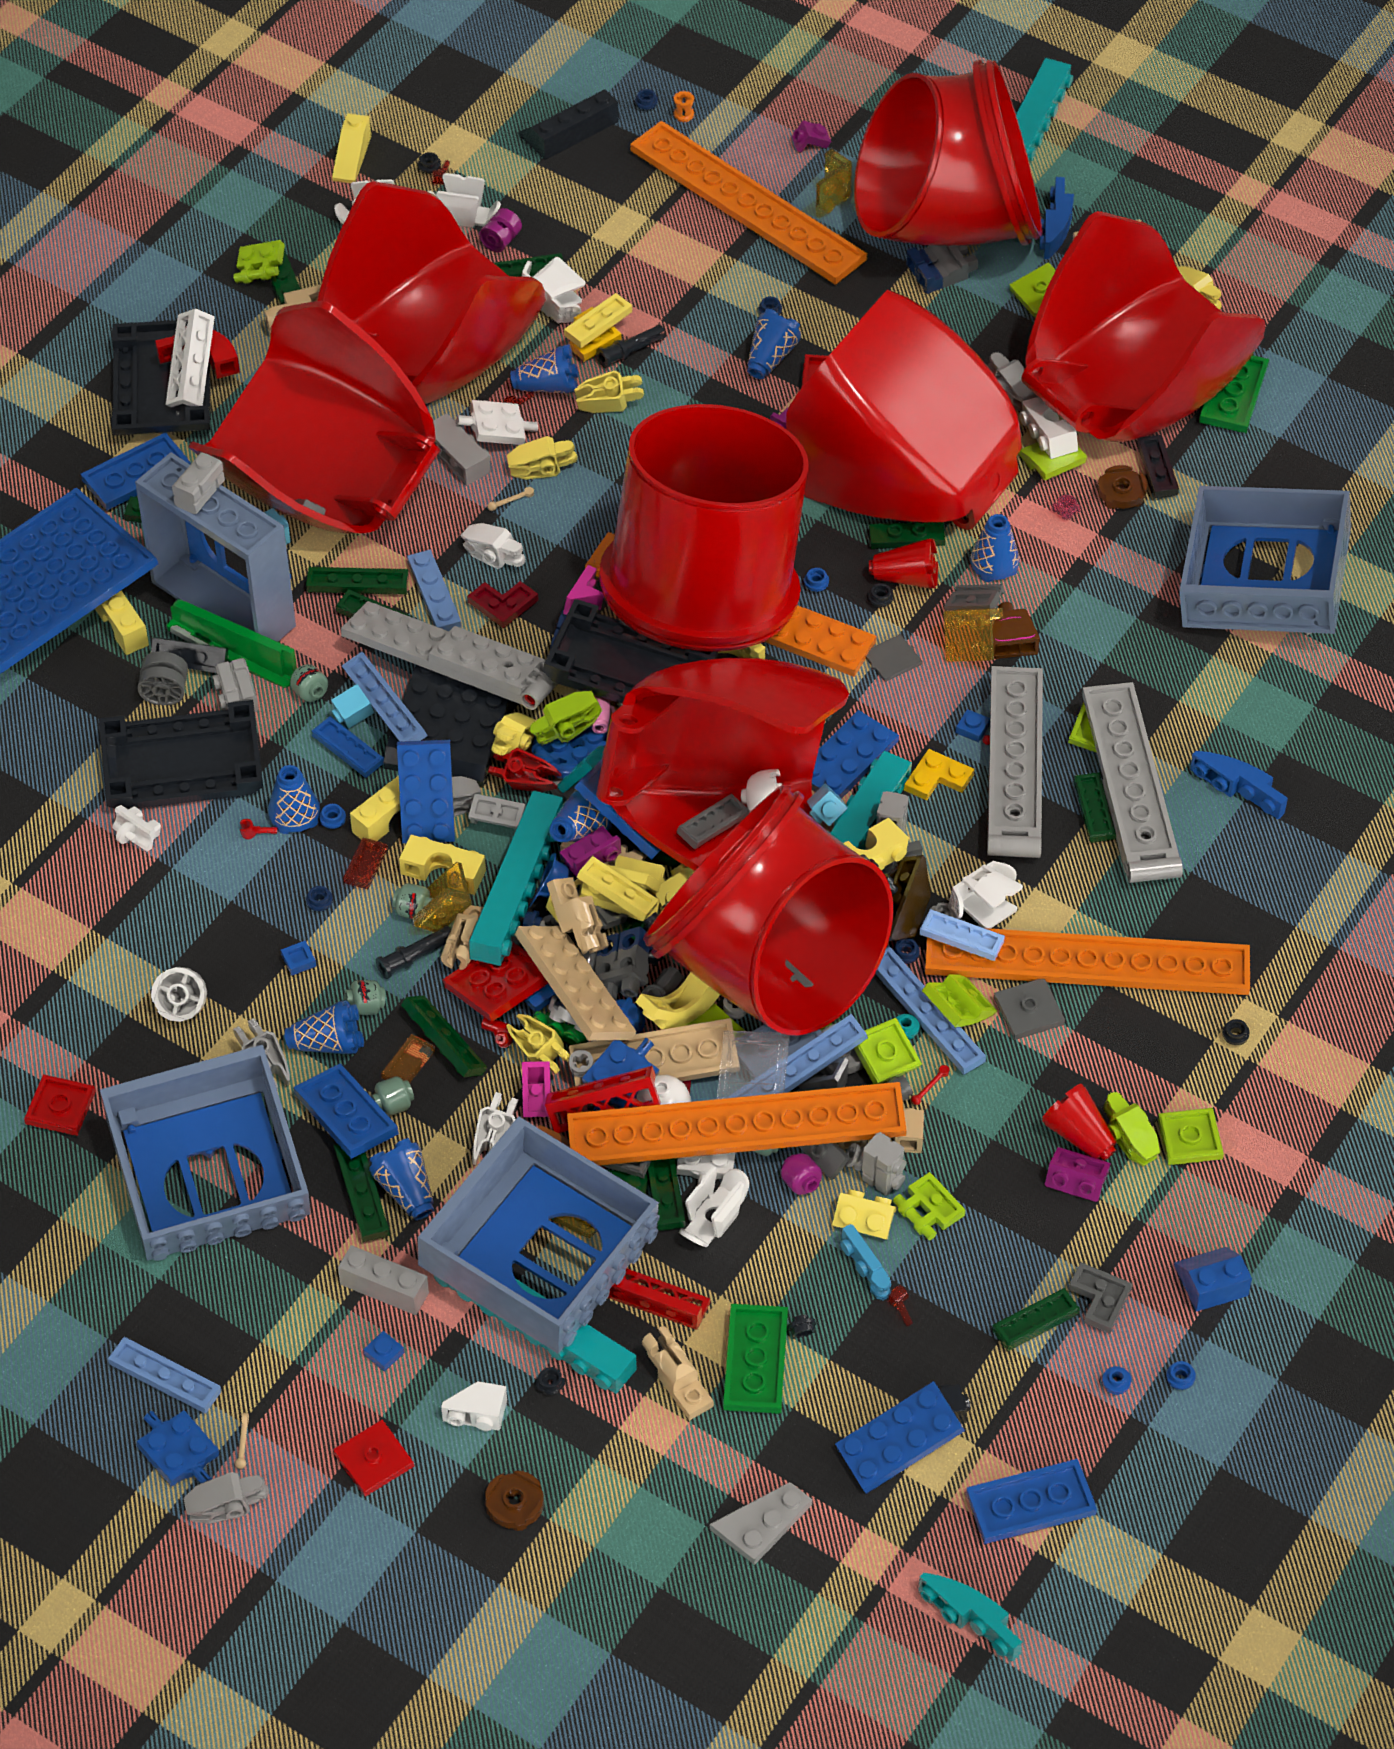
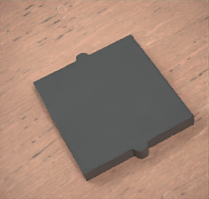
M901 634L872 647L866 656V659L871 664V669L876 670L885 682L923 664V661L915 653L914 646H910Z

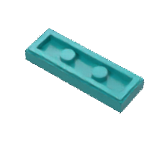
M599 745L578 763L570 774L560 781L557 788L564 794L591 771L602 759L604 747Z

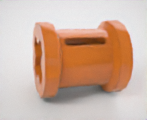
M687 91L676 93L674 95V103L676 105L674 118L680 122H688L694 117V110L692 109L694 96Z

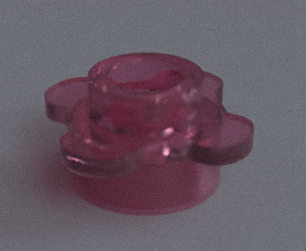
M1062 495L1058 498L1057 503L1052 504V511L1058 512L1063 519L1069 520L1074 513L1081 511V505L1077 504L1075 497Z

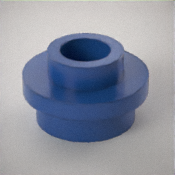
M812 568L805 575L804 584L811 591H822L828 587L829 577L823 569Z
M337 804L326 805L320 813V822L326 828H338L346 821L345 811Z
M1178 1361L1168 1368L1166 1378L1172 1387L1184 1390L1194 1384L1196 1374L1189 1363ZM1177 1375H1183V1376L1185 1377V1379H1180V1378H1177L1176 1376H1177Z
M1118 1366L1108 1368L1102 1378L1103 1386L1113 1395H1120L1130 1388L1132 1381L1130 1373ZM1113 1377H1118V1378H1121L1122 1380H1121V1381H1115V1380H1113L1112 1378H1113Z

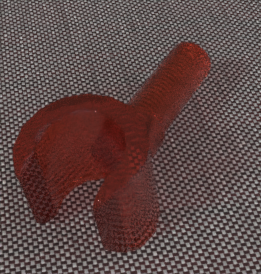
M449 160L444 162L440 170H433V184H444L443 174L447 172L450 165Z
M529 392L518 399L515 396H507L504 399V403L518 404L520 406L533 398L534 393Z
M898 1285L891 1290L889 1302L900 1311L906 1326H910L913 1322L903 1303L909 1296L902 1285Z

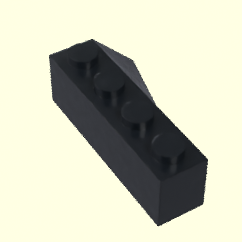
M604 89L530 128L518 131V135L544 160H547L618 123V101Z

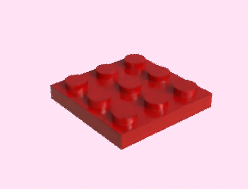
M512 942L510 955L504 957L501 966L471 960L465 969H457L442 979L446 989L491 1022L548 984L529 954L514 942Z

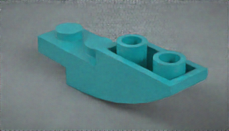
M924 1572L919 1576V1594L927 1603H933L948 1623H954L962 1629L970 1622V1626L979 1636L984 1635L992 1643L993 1649L1000 1656H1006L1011 1662L1021 1655L1022 1641L1007 1628L1009 1613L996 1602L972 1587L956 1580Z

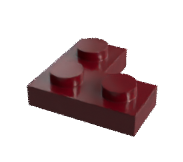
M519 581L502 595L484 582L467 595V601L500 627L505 628L538 601V593Z

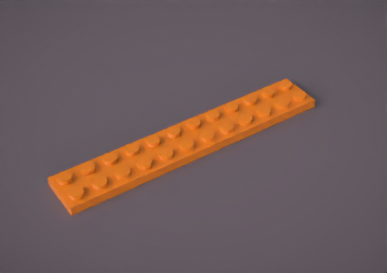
M660 121L630 144V151L835 285L867 260L866 252L663 121Z
M610 532L606 534L585 565V568L587 565L596 568L597 577H599L603 553L609 544L614 541L615 534ZM797 605L789 622L776 635L764 642L855 677L864 663L868 652L874 647L877 636Z
M985 928L1005 936L1004 943L995 961L927 937L925 975L948 976L949 974H960L971 978L1018 981L1045 979L1049 983L1249 995L1250 945Z
M900 1082L567 1114L570 1148L597 1165L870 1140L879 1132L889 1138L902 1137L907 1134Z

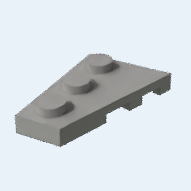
M789 1482L711 1523L710 1530L755 1565L812 1506V1499Z

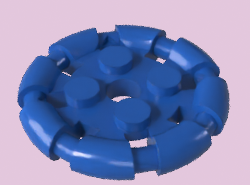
M591 725L569 742H561L557 738L545 745L539 744L536 736H534L532 753L553 765L561 773V777H556L563 779L599 745L603 747L606 745L608 730L605 733L598 734L592 730Z

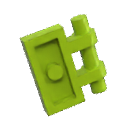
M281 240L240 247L237 268L241 272L234 274V281L236 283H251L255 279L268 280L272 276L279 275L277 265H282L285 244Z
M930 1172L908 1186L910 1198L906 1200L901 1194H898L893 1199V1203L898 1207V1212L904 1218L907 1217L914 1224V1229L918 1234H923L928 1240H932L937 1235V1232L931 1227L933 1224L937 1223L945 1230L965 1216V1209ZM921 1206L928 1214L922 1217L915 1209Z

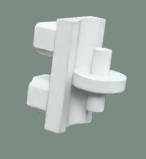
M122 805L116 807V819L112 827L117 831L116 840L121 844H125L130 840L145 851L151 850L153 840L160 835L161 824L154 819L149 822L144 821L141 810L135 806L130 809H126Z

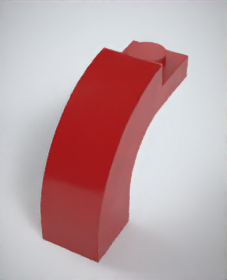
M213 330L208 363L212 366L216 378L219 379L240 373L238 356L234 346L224 335ZM175 336L155 341L160 364L172 361Z

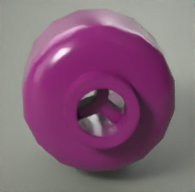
M799 1153L789 1156L784 1161L781 1177L794 1193L805 1195L818 1188L822 1180V1171L810 1156Z

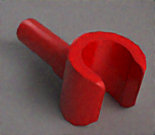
M242 819L240 821V825L243 828L240 829V833L245 839H252L256 834L260 833L277 834V827L254 826L250 819Z

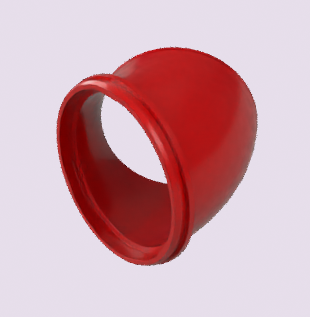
M982 60L974 61L973 72L960 75L930 76L910 73L897 80L884 94L866 128L855 172L854 200L856 213L862 228L869 235L897 242L937 246L977 245L1018 238L1020 243L1026 246L1030 245L1031 239L1038 240L1042 236L1040 209L1026 148L1006 83L995 61L987 60L986 63H983Z
M781 785L763 799L700 864L659 913L647 930L643 940L647 947H652L651 954L656 959L664 956L666 953L721 996L773 1030L786 1035H804L817 1031L840 1017L859 998L872 980L888 945L893 922V898L889 882L881 869L847 847L803 811L800 805L804 795L799 791L792 793L791 787ZM786 960L814 985L805 987L797 979L792 982L791 977L794 973L786 967Z

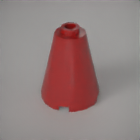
M925 539L875 554L873 560H869V573L874 575L875 580L929 589L936 588L939 575L938 561H936L934 555L937 553L936 543L934 539Z
M1078 1084L1065 1093L1067 1095L1061 1101L1057 1100L1042 1117V1122L1090 1157L1095 1159L1102 1158L1105 1161L1115 1153L1116 1149L1114 1146L1117 1141L1087 1089L1082 1084Z

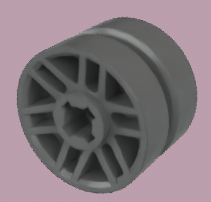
M159 651L146 655L141 664L137 688L139 695L144 700L156 705H173L180 702L185 692L188 673L187 663L180 656L170 652Z

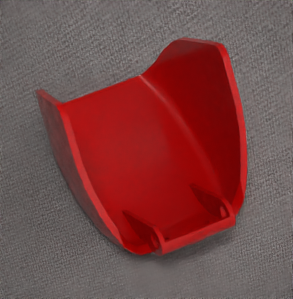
M372 181L360 190L338 234L328 259L317 301H325L333 305L372 337L395 360L413 384L424 403L428 404L456 391L498 362L518 343L535 322L546 301L544 287L540 281L533 277H510L479 252L469 242L452 213L437 196L419 189Z
M1098 211L1091 214L1085 220L1060 261L1046 289L1030 335L1026 353V368L1022 373L1021 381L1042 399L1051 410L1060 415L1078 432L1090 433L1101 440L1128 442L1151 435L1174 424L1220 392L1249 361L1263 340L1265 320L1256 314L1226 313L1218 309L1183 278L1173 261L1167 244L1151 225Z
M891 290L884 292L829 354L796 394L787 410L786 429L802 444L808 457L809 467L804 496L850 512L902 521H952L962 529L971 530L1019 473L1016 457L1022 449L1019 420L1008 394L978 354L936 315L910 298ZM966 515L968 517L966 520L961 519Z
M325 301L286 306L277 312L271 327L269 348L264 361L212 439L204 445L192 441L188 446L197 455L203 452L222 461L224 477L251 497L306 524L323 530L346 534L373 532L378 530L385 520L395 521L440 452L438 446L434 444L436 434L433 419L421 396L395 360L365 331L340 310ZM295 499L309 500L325 508V514H320L297 503Z
M760 658L701 660L674 665L654 672L637 683L625 695L623 705L611 715L596 796L601 802L612 805L616 813L645 839L676 861L695 871L741 821L696 849L690 846L677 833L678 827L730 794H733L742 803L741 790L746 788L748 779L759 771L779 769L781 776H776L777 783L791 787L792 793L799 791L804 795L800 808L814 819L809 813L812 809L807 800L812 796V776L825 719L846 704L849 692L841 679L819 670L789 662Z

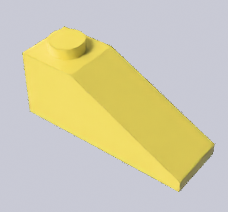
M347 113L341 129L332 176L333 181L356 182L371 138L369 116Z

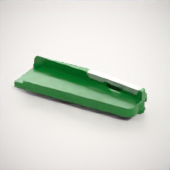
M177 599L171 606L172 620L167 624L169 632L187 642L229 648L227 662L231 663L232 660L244 658L249 673L283 688L291 685V676L297 669L295 649L181 599Z

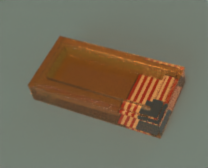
M411 1034L382 1071V1078L387 1080L398 1076L403 1081L408 1080L410 1083L435 1052V1046Z

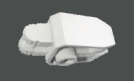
M479 523L468 526L461 534V537L465 540L463 546L470 555L496 569H500L505 563L511 566L514 565V567L523 566L525 563L521 543L513 540L511 533L506 528Z
M496 1092L490 1107L487 1106L480 1110L472 1152L473 1165L476 1166L481 1152L487 1151V1149L489 1152L516 1120L513 1114L518 1099L512 1098L509 1101L507 1112L505 1113L497 1110L502 1100V1094Z

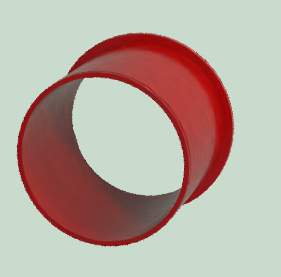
M693 404L676 406L656 412L641 421L630 436L614 541L604 551L599 568V579L603 595L616 616L626 625L648 638L670 646L697 651L743 649L762 643L776 635L791 619L800 597V581L794 569V561L809 463L806 451L798 439L787 429L764 416L723 405Z

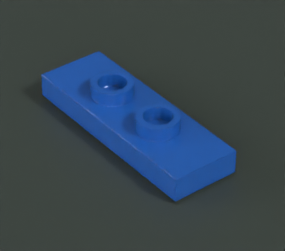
M331 716L312 730V736L365 778L384 764V758Z

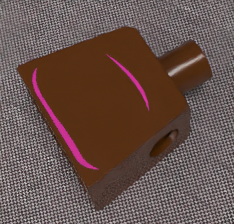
M1011 602L999 604L998 611L991 613L990 659L1038 655L1040 638L1028 611L1024 608L1013 609Z

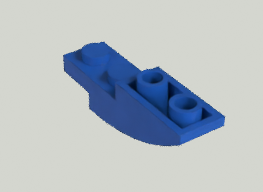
M1056 177L1055 186H1050V200H1054V203H1050V209H1046L1045 219H1041L1042 233L1044 235L1040 236V249L1044 250V259L1051 258L1057 252L1070 229L1074 194H1065V177Z
M1195 751L1192 754L1190 770L1197 777L1203 778L1212 784L1218 791L1225 793L1230 798L1236 792H1239L1243 798L1252 801L1265 813L1271 814L1276 819L1281 818L1285 814L1288 798L1272 787V776L1248 763L1225 755Z

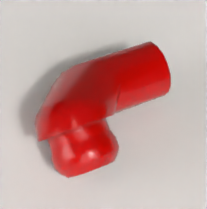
M484 1017L481 1028L494 1033L495 1043L501 1048L511 1045L513 1038L507 1029L508 1024L499 1020L491 1022Z

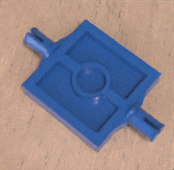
M645 1038L638 1048L634 1049L628 1047L620 1040H614L582 1077V1082L586 1084L653 1066L657 1076L659 1069L645 1058V1055L654 1046L653 1042ZM639 1091L636 1092L633 1098L637 1099V1094ZM617 1096L610 1098L608 1104L620 1109L624 1107L627 1101ZM593 1104L587 1106L589 1111L600 1110L599 1107Z
M185 1410L164 1422L156 1416L154 1411H150L149 1414L147 1413L144 1416V1420L150 1425L152 1431L137 1440V1448L171 1487L181 1480L192 1476L200 1484L212 1480L205 1472L204 1467L219 1456V1449Z

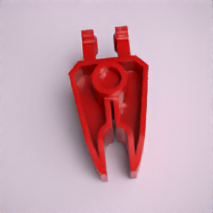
M519 748L510 751V754L498 755L494 753L493 758L499 762H505L506 766L504 769L490 766L488 773L503 778L512 789L538 792L557 789L558 786L553 781L544 779L546 775L561 777V773L546 760Z

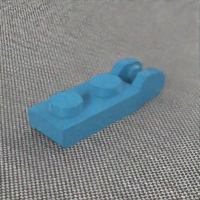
M853 1224L842 1228L840 1245L843 1252L847 1256H852L858 1273L862 1277L866 1276L871 1283V1293L879 1300L889 1298L891 1280L879 1260Z

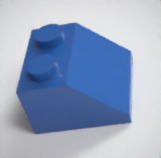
M1228 1247L1174 1262V1267L1196 1312L1249 1295L1252 1277L1241 1255Z

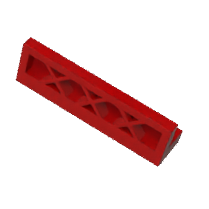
M653 1066L548 1093L545 1107L554 1132L562 1133L569 1131L568 1122L559 1124L556 1116L557 1112L565 1110L569 1113H579L584 1105L590 1103L599 1107L600 1110L615 1109L607 1105L610 1098L618 1096L627 1101L623 1108L661 1105L654 1084L656 1075ZM648 1088L652 1100L641 1102L633 1097L637 1091Z
M627 1268L625 1269L626 1274L618 1285L614 1283L609 1290V1299L698 1330L711 1301V1298ZM690 1302H695V1303L701 1304V1306H698V1305L693 1304V1303H690Z

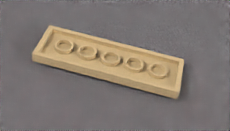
M518 926L515 936L588 1041L633 1040L637 1031L567 933L562 934L560 926Z
M731 1018L635 1034L633 1040H620L628 1047L637 1049L645 1038H648L649 1041L651 1040L654 1046L645 1055L647 1061L659 1069L658 1075L673 1076L681 1082L740 1072ZM599 1040L569 1045L570 1055L577 1050H586L591 1053L595 1063L614 1040ZM585 1059L582 1062L576 1061L577 1068H580L582 1065L587 1066ZM574 1075L575 1086L584 1084L582 1078Z

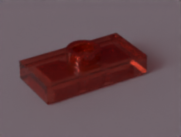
M363 837L343 877L344 883L369 890L387 853V844Z

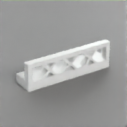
M197 309L178 315L166 398L167 406L174 407L180 404L188 406L203 405L215 316Z

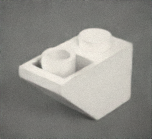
M483 1382L474 1383L442 1403L443 1421L454 1426L469 1425L484 1431H490L491 1429L500 1431L507 1403L506 1386Z

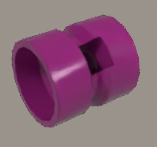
M505 208L499 209L479 231L480 240L489 250L497 253L502 252L522 229L521 221L514 212Z

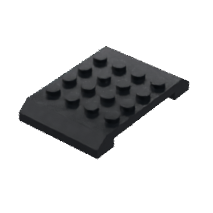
M177 320L112 324L113 436L211 430V369L209 363L202 406L180 404L169 407L166 405L172 361L160 364L155 341L175 336Z
M574 599L544 663L543 672L554 683L579 691H592L595 696L623 704L625 695L648 675L678 664L716 659L719 651L690 650L655 641L635 631L621 620L598 614L599 606Z
M416 665L405 693L403 704L428 735L421 741L450 740L452 777L462 776L476 780L479 787L484 788L493 751H491L495 739L493 731L496 724L507 714L511 700ZM392 732L386 746L383 763L384 769L398 771L397 742L399 741Z
M253 700L228 703L227 710L129 722L125 721V715L99 719L105 798L108 807L115 809L122 805L126 809L134 806L140 809L252 795L263 787Z

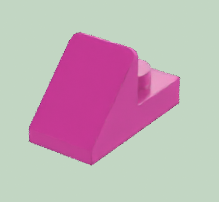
M587 565L566 598L563 614H568L574 599L599 606L598 610L601 609L604 595L603 592L595 589L598 580L595 579L596 568Z
M550 1061L522 1062L523 1117H549L545 1102L547 1094L551 1093Z

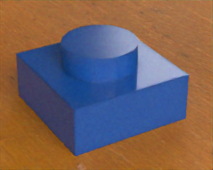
M967 709L956 726V734L979 743L990 725V718Z
M306 940L281 949L282 958L291 976L316 967V960Z
M384 1331L363 1349L364 1355L384 1372L405 1353L404 1347Z

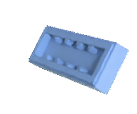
M932 909L929 910L920 928V935L995 961L1005 940L1004 935Z

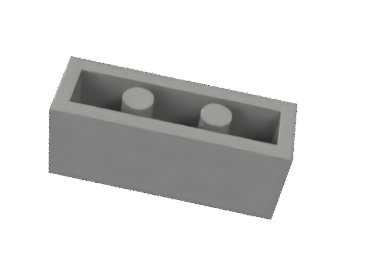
M447 413L433 420L436 434L434 444L440 449L437 456L466 486L491 473V456L485 448L482 449L476 443L475 438L471 434H467L461 425H457L456 420H453Z
M352 1245L338 1266L340 1285L413 1315H417L429 1294L427 1275Z

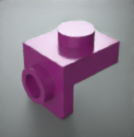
M803 120L792 135L793 143L798 152H802L808 143L827 148L831 143L827 129L819 123L814 124Z

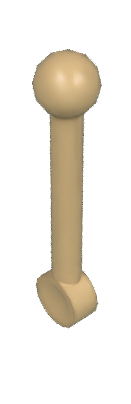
M527 487L522 493L498 502H489L487 507L490 511H495L497 507L525 496L532 497L534 489Z
M242 1413L238 1459L235 1461L237 1469H243L246 1466L244 1453L249 1413Z

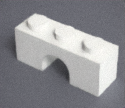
M1039 397L1022 401L1021 422L1023 426L1028 427L1031 437L1033 439L1036 438L1040 449L1046 451L1050 459L1078 451L1077 431L1064 419L1059 421V415L1051 410Z

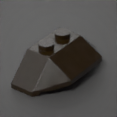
M924 855L903 857L897 862L898 866L888 873L893 878V883L898 887V891L892 895L893 922L889 941L916 936L931 896Z

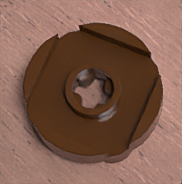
M1116 465L1106 469L1105 474L1099 477L1097 487L1098 494L1105 502V506L1110 509L1142 505L1147 493V480L1144 474L1140 471L1139 474L1132 471L1133 467L1127 465ZM1119 485H1123L1126 489H1120L1118 487Z
M514 1471V1474L507 1475L502 1473L496 1476L486 1489V1511L495 1523L505 1528L522 1531L528 1525L535 1522L543 1511L544 1493L542 1486L537 1478L527 1472ZM520 1495L521 1502L519 1504H510L509 1496L515 1497Z

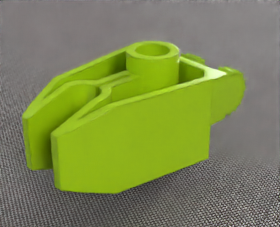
M592 691L574 692L545 705L543 709L545 715L532 723L529 729L541 745L548 744V742H552L557 738L561 742H569L595 723L602 712V708Z
M1113 1092L1108 1094L1103 1110L1105 1111L1104 1113H1107L1106 1116L1110 1120L1108 1127L1119 1147L1130 1160L1141 1166L1156 1160L1157 1154L1160 1153L1158 1138L1148 1121L1146 1113L1136 1103L1129 1106L1120 1093Z

